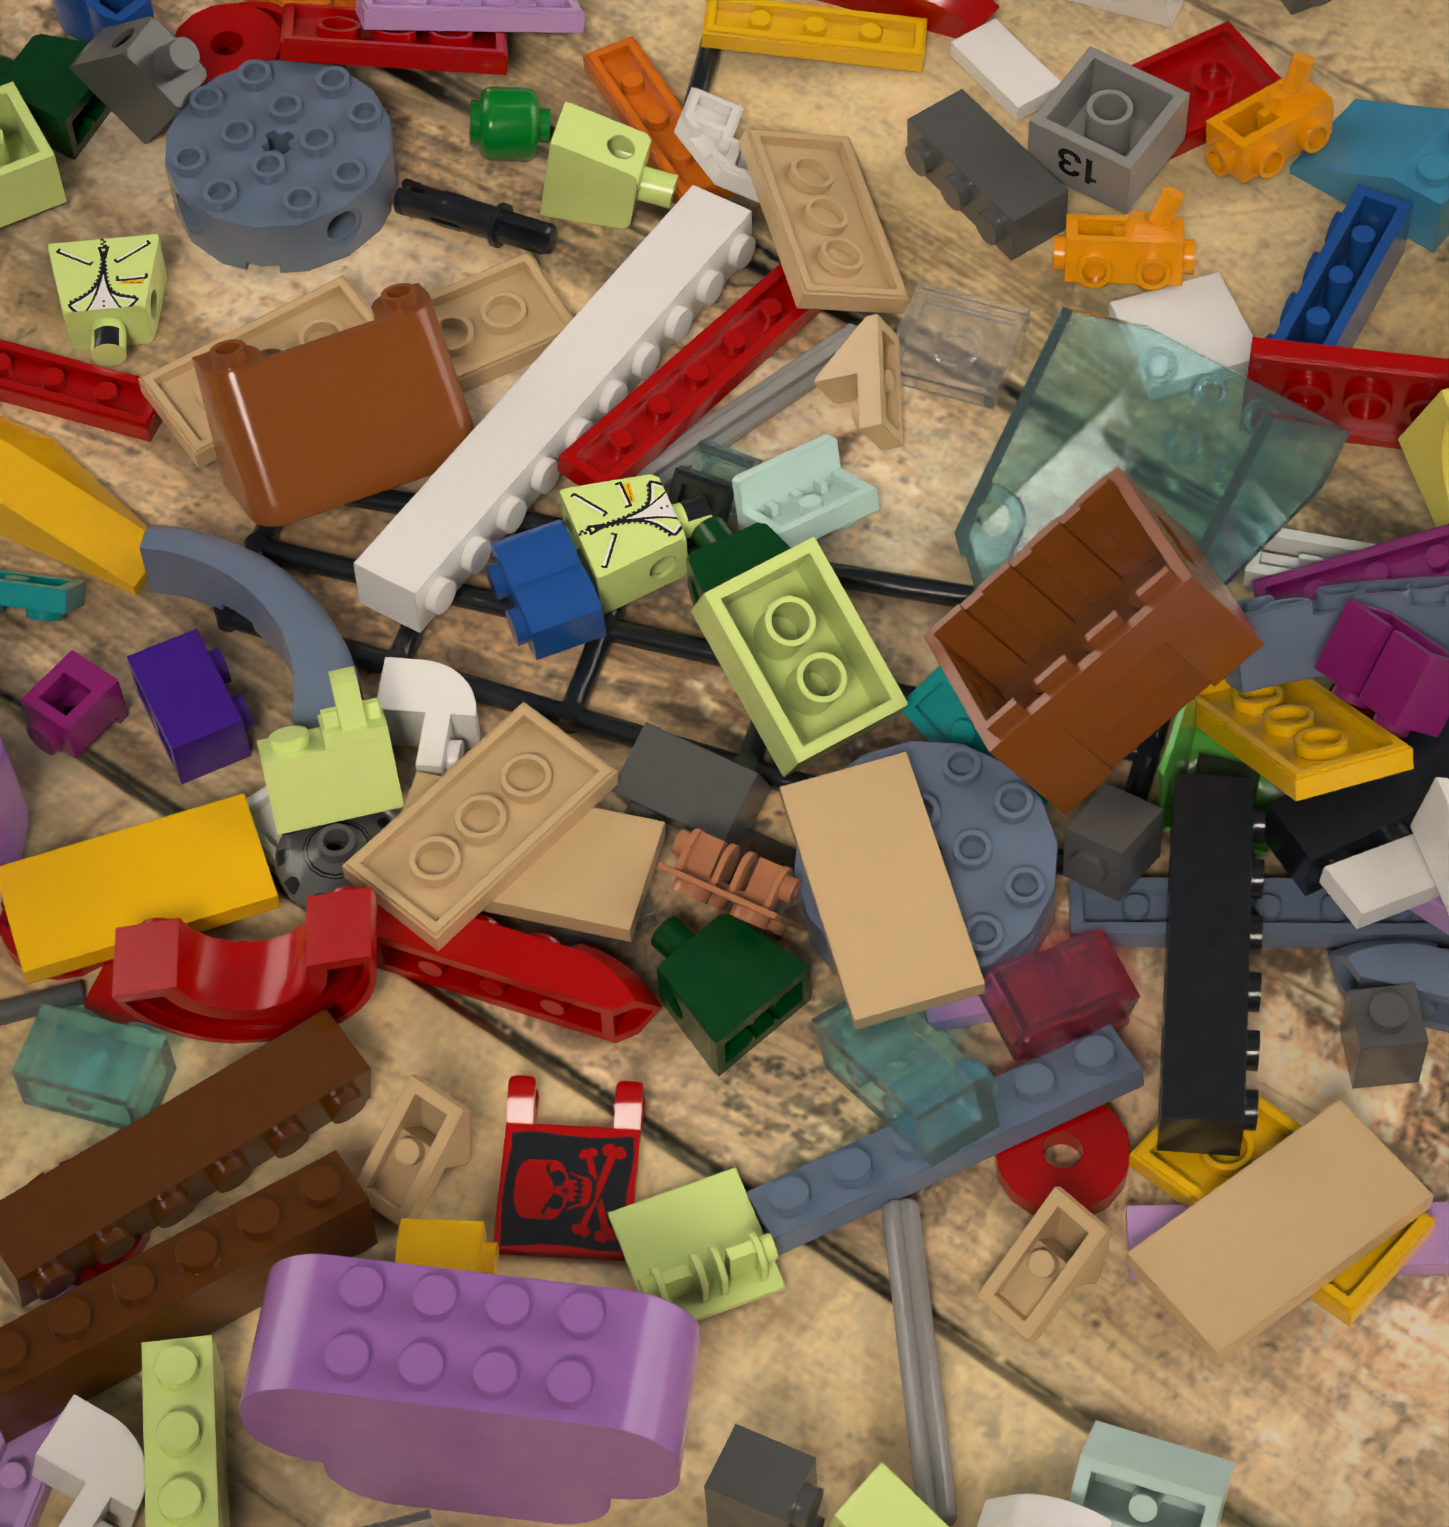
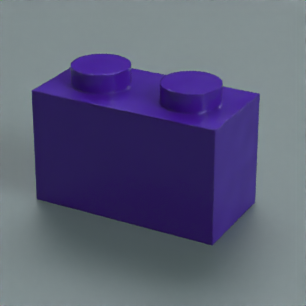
M197 629L127 656L136 692L181 785L252 756L246 731L255 728L248 705L241 693L230 696L225 684L232 682L226 662L218 647L207 650Z

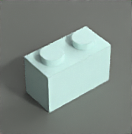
M1096 1420L1080 1454L1069 1501L1112 1521L1111 1527H1219L1235 1462Z

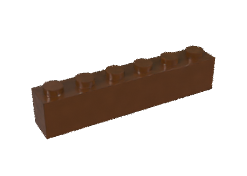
M328 1010L320 1011L1 1199V1278L22 1308L38 1298L40 1300H49L60 1295L74 1282L75 1276L86 1268H90L98 1262L108 1264L124 1256L133 1247L135 1237L146 1234L158 1226L160 1228H169L179 1223L190 1214L194 1204L217 1190L219 1193H226L237 1188L248 1179L254 1168L274 1156L285 1158L295 1153L308 1141L310 1134L333 1121L335 1124H340L353 1118L363 1109L367 1100L370 1099V1066Z
M335 1150L0 1327V1434L5 1443L7 1444L57 1417L64 1411L74 1394L86 1401L142 1371V1342L209 1335L261 1307L269 1271L278 1261L303 1254L354 1257L378 1244L369 1198L338 1152Z

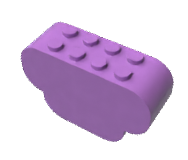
M296 1255L278 1261L269 1271L239 1404V1413L246 1431L260 1443L293 1457L322 1462L328 1476L337 1484L351 1492L373 1500L402 1506L552 1524L585 1523L604 1516L609 1511L611 1498H654L667 1494L678 1486L700 1352V1328L694 1317L678 1305L665 1299L636 1291L337 1255Z

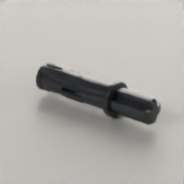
M408 178L401 182L402 188L398 187L394 195L393 205L397 214L415 217L451 230L485 238L489 246L500 248L507 244L540 255L550 254L555 248L558 229L554 224L515 213L512 206L504 202L494 206L454 192L430 187Z

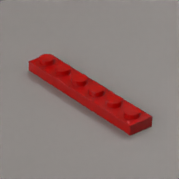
M780 263L559 455L557 471L578 486L635 477L822 310L796 307Z

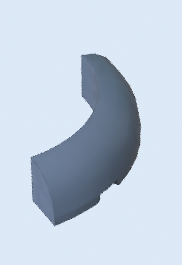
M149 525L144 532L139 548L151 592L197 600L221 610L229 607L252 622L255 631L274 649L282 660H285L294 678L292 707L294 726H303L307 729L320 727L317 715H320V710L335 706L328 671L354 666L361 699L364 700L359 673L348 646L327 611L314 595L293 575L270 559L226 539L180 527Z
M1449 576L1394 578L1319 586L1316 589L1315 600L1309 598H1287L1274 601L1272 595H1265L1237 601L1265 644L1224 679L1241 693H1247L1288 682L1324 676L1314 666L1348 599L1392 611L1449 651Z

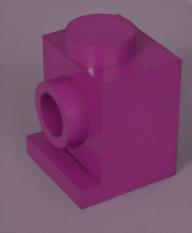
M73 650L21 699L29 724L27 734L38 748L49 755H55L62 749L76 759L113 721L121 724L129 716L118 679Z

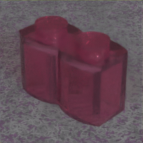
M1103 929L1074 936L1046 951L1030 953L987 972L984 979L985 993L979 995L1014 1061L1033 1056L1035 1058L1040 1057L1072 1042L1071 1039L1083 1037L1109 1024L1118 1033L1129 1024V1016L1140 998L1136 987Z

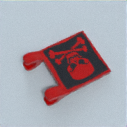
M525 1075L511 1076L508 1083L506 1129L493 1242H498L499 1254L626 1261L610 1223L608 1212L634 1204L636 1200L641 1134L646 1106L643 1084L638 1081H620L617 1083L614 1128L535 1124L539 1106V1094L536 1089L535 1077Z

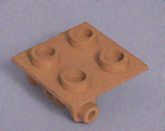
M695 828L692 832L682 829L676 836L672 847V853L679 856L675 868L661 862L656 867L676 876L671 889L723 911L728 901L731 900L734 904L730 915L780 936L783 935L786 925L806 932L805 924L778 913L783 901L793 904L800 892L802 880L793 877V869L787 866H780L762 857L758 860L757 853L748 851L741 859L730 885H728L740 855V846L734 843L727 846V842L706 834L704 830Z

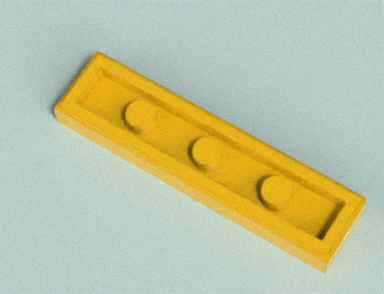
M706 0L701 47L922 73L927 19L771 0Z

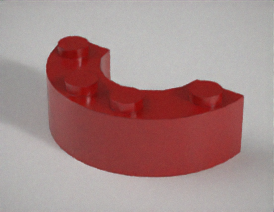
M346 886L337 888L331 893L308 896L304 923L288 934L263 941H230L212 938L191 929L180 918H150L141 924L118 927L115 930L112 998L125 1011L140 1021L165 1032L191 1039L229 1044L270 1042L324 1009H327L337 1024H340L352 1017L369 1001L376 986L377 900L371 886L363 888Z

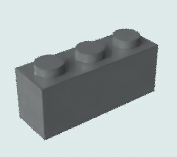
M963 89L907 119L905 155L912 170L919 176H925L941 191L946 203L953 210H960L976 226L983 240L989 245L995 244L1011 261L1051 239L1054 235L1066 230L1069 190Z

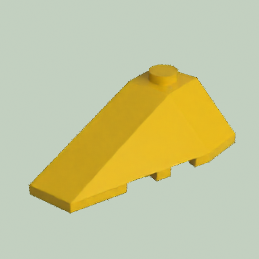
M0 416V535L136 595L148 579L139 548L148 526L51 437Z

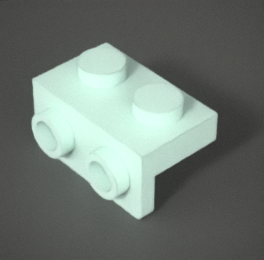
M824 434L739 473L732 479L739 530L757 522L765 523L791 548L812 537L818 539L835 530L849 528L858 519L880 510L877 488L841 468L838 441L829 434Z

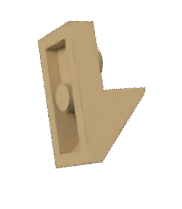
M878 314L866 316L815 378V385L833 403L841 404L852 401V417L858 431L863 432L880 450L902 447L904 444L899 336Z
M417 1074L410 1075L357 1178V1182L369 1198L371 1208L398 1226L400 1225L401 1218L419 1219L445 1168L467 1165L471 1158L470 1109Z
M1054 1187L976 1297L1026 1341L1038 1340L1078 1285L1096 1284L1099 1280L1112 1230L1063 1188Z

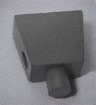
M151 16L100 29L69 67L144 144L150 142L180 112L188 102L191 92L198 88L207 77L206 69L199 62L200 55L194 42L186 37L175 38L158 19Z

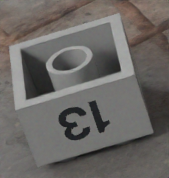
M1090 46L1030 120L1028 152L1060 183L1127 214L1184 141L1190 93Z

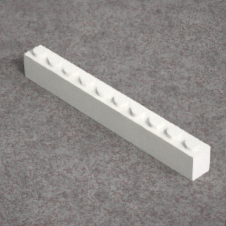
M692 185L354 562L359 603L419 633L436 614L441 615L446 612L453 602L456 591L471 574L479 573L487 564L492 551L490 543L503 539L507 533H514L521 525L526 511L541 494H547L553 489L560 475L557 471L559 455L625 399L641 379H648L653 374L660 357L674 341L680 342L686 336L693 319L706 305L710 306L715 303L721 294L724 284L737 269L742 270L748 265L756 246L755 238L752 237V211Z

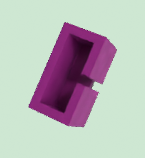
M1348 599L1314 668L1335 683L1332 692L1337 697L1360 708L1366 709L1369 707L1376 712L1372 719L1373 722L1392 734L1407 738L1411 731L1438 737L1449 717V651L1392 611Z

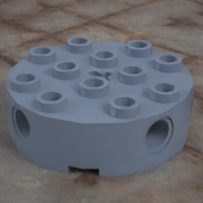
M248 60L242 63L238 69L216 76L206 85L194 89L189 96L188 102L177 113L166 132L165 167L176 214L191 242L222 264L245 270L248 269L249 263L258 266L279 265L281 273L310 271L350 256L382 229L391 212L390 202L396 193V185L398 186L397 159L391 120L374 90L349 74L343 67L329 66L321 63Z
M908 741L860 756L846 768L907 752L985 982V990L989 989L990 996H992L1031 965L1054 923L1058 843L1041 798L1002 762L964 744ZM796 848L794 877L802 880L797 900L803 915L806 931L812 949L837 976Z

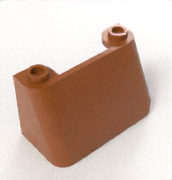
M399 283L385 288L381 292V296L371 306L373 321L268 356H264L256 347L246 345L242 340L231 339L215 344L210 348L209 352L192 357L223 483L254 523L266 527L291 524L432 475L475 428L431 297L419 283Z

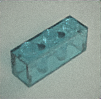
M844 1000L811 1019L826 1070L932 1167L1001 1126L993 1097L998 1095V1087L989 1069L978 1059L971 1062L959 1051L956 1043L943 1028L933 1029L923 1020L920 1012L855 1030L846 1001Z

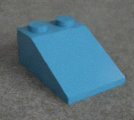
M1355 99L1332 122V134L1326 145L1320 151L1313 154L1304 151L1290 165V174L1346 205L1358 184L1412 202L1413 208L1407 238L1434 252L1449 236V109Z

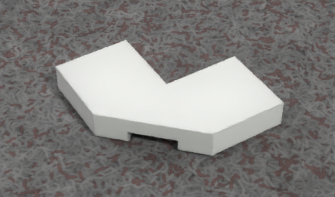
M691 87L674 133L715 185L759 203L739 146L740 140L733 138L744 108L698 88Z

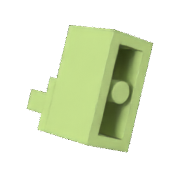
M354 666L328 671L335 706L320 710V715H317L320 727L307 729L303 726H288L274 731L270 734L269 738L257 740L277 835L404 807L388 725L381 702H378L377 697L366 700L361 699Z

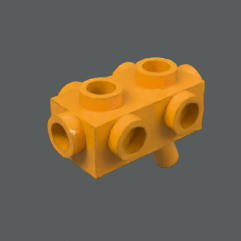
M1294 53L1286 77L1206 120L1207 147L1205 149V158L1209 168L1215 175L1223 178L1231 174L1243 184L1258 175L1264 179H1269L1280 172L1285 161L1303 150L1313 154L1320 151L1326 145L1332 134L1334 106L1332 97L1323 88L1315 86L1309 81L1315 59L1305 53Z
M1164 186L1150 213L1133 211L1129 216L1066 214L1065 235H1054L1052 270L1064 271V282H1076L1080 286L1087 288H1101L1108 284H1135L1137 287L1146 290H1159L1168 285L1182 286L1183 274L1193 275L1195 265V239H1185L1184 217H1175L1185 199L1184 194L1174 187Z

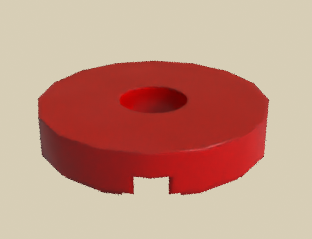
M229 3L210 6L192 14L178 27L174 36L175 38L186 37L197 46L200 55L199 62L207 72V77L200 86L206 85L216 76L238 69L242 63L248 60H280V27L270 14L250 5ZM226 47L240 48V50L230 55L217 54L219 50Z
M1103 1104L996 1154L995 1167L998 1181L1011 1201L1033 1216L1054 1187L1063 1188L1094 1215L1108 1208L1125 1187L1129 1169V1154L1131 1153L1127 1130L1113 1110ZM1063 1144L1077 1150L1081 1159L1072 1167L1059 1168L1047 1162L1043 1154L1048 1148Z

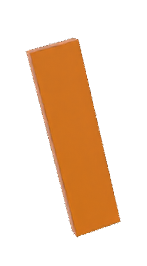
M633 36L583 55L585 71L620 123L645 132L652 139L648 158L649 166L679 175L673 198L675 204L692 185L722 198L734 195V192L719 187L711 181L674 133L683 108Z

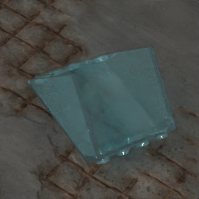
M1062 306L954 532L960 555L967 558L976 590L984 580L1027 545L1026 543L1055 518L1057 519L1076 502L1075 500L1102 476L1107 475L1118 466L1190 533L1222 582L1227 586L1323 488L1351 431L1147 325Z

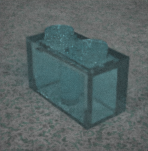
M42 1004L11 1072L24 1104L122 1129L161 1106L177 1068L167 1036L162 1035L157 1029L147 1024L131 1022L128 1025H123L101 1019L92 1011L82 1007L70 1006L65 1010Z

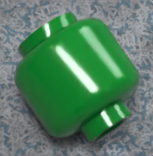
M486 87L480 94V100H471L470 145L478 146L481 156L487 160L531 161L537 154L538 142L549 143L550 108L539 107L538 95L531 88Z

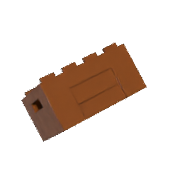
M1118 466L1107 475L1102 476L1076 499V502L1057 519L1055 518L1026 543L1027 545L1020 552L1001 565L978 586V589L961 604H957L923 636L989 753L1064 814H1067L1114 773L1112 769L1204 689L1210 684L1215 687L1265 644L1190 533Z

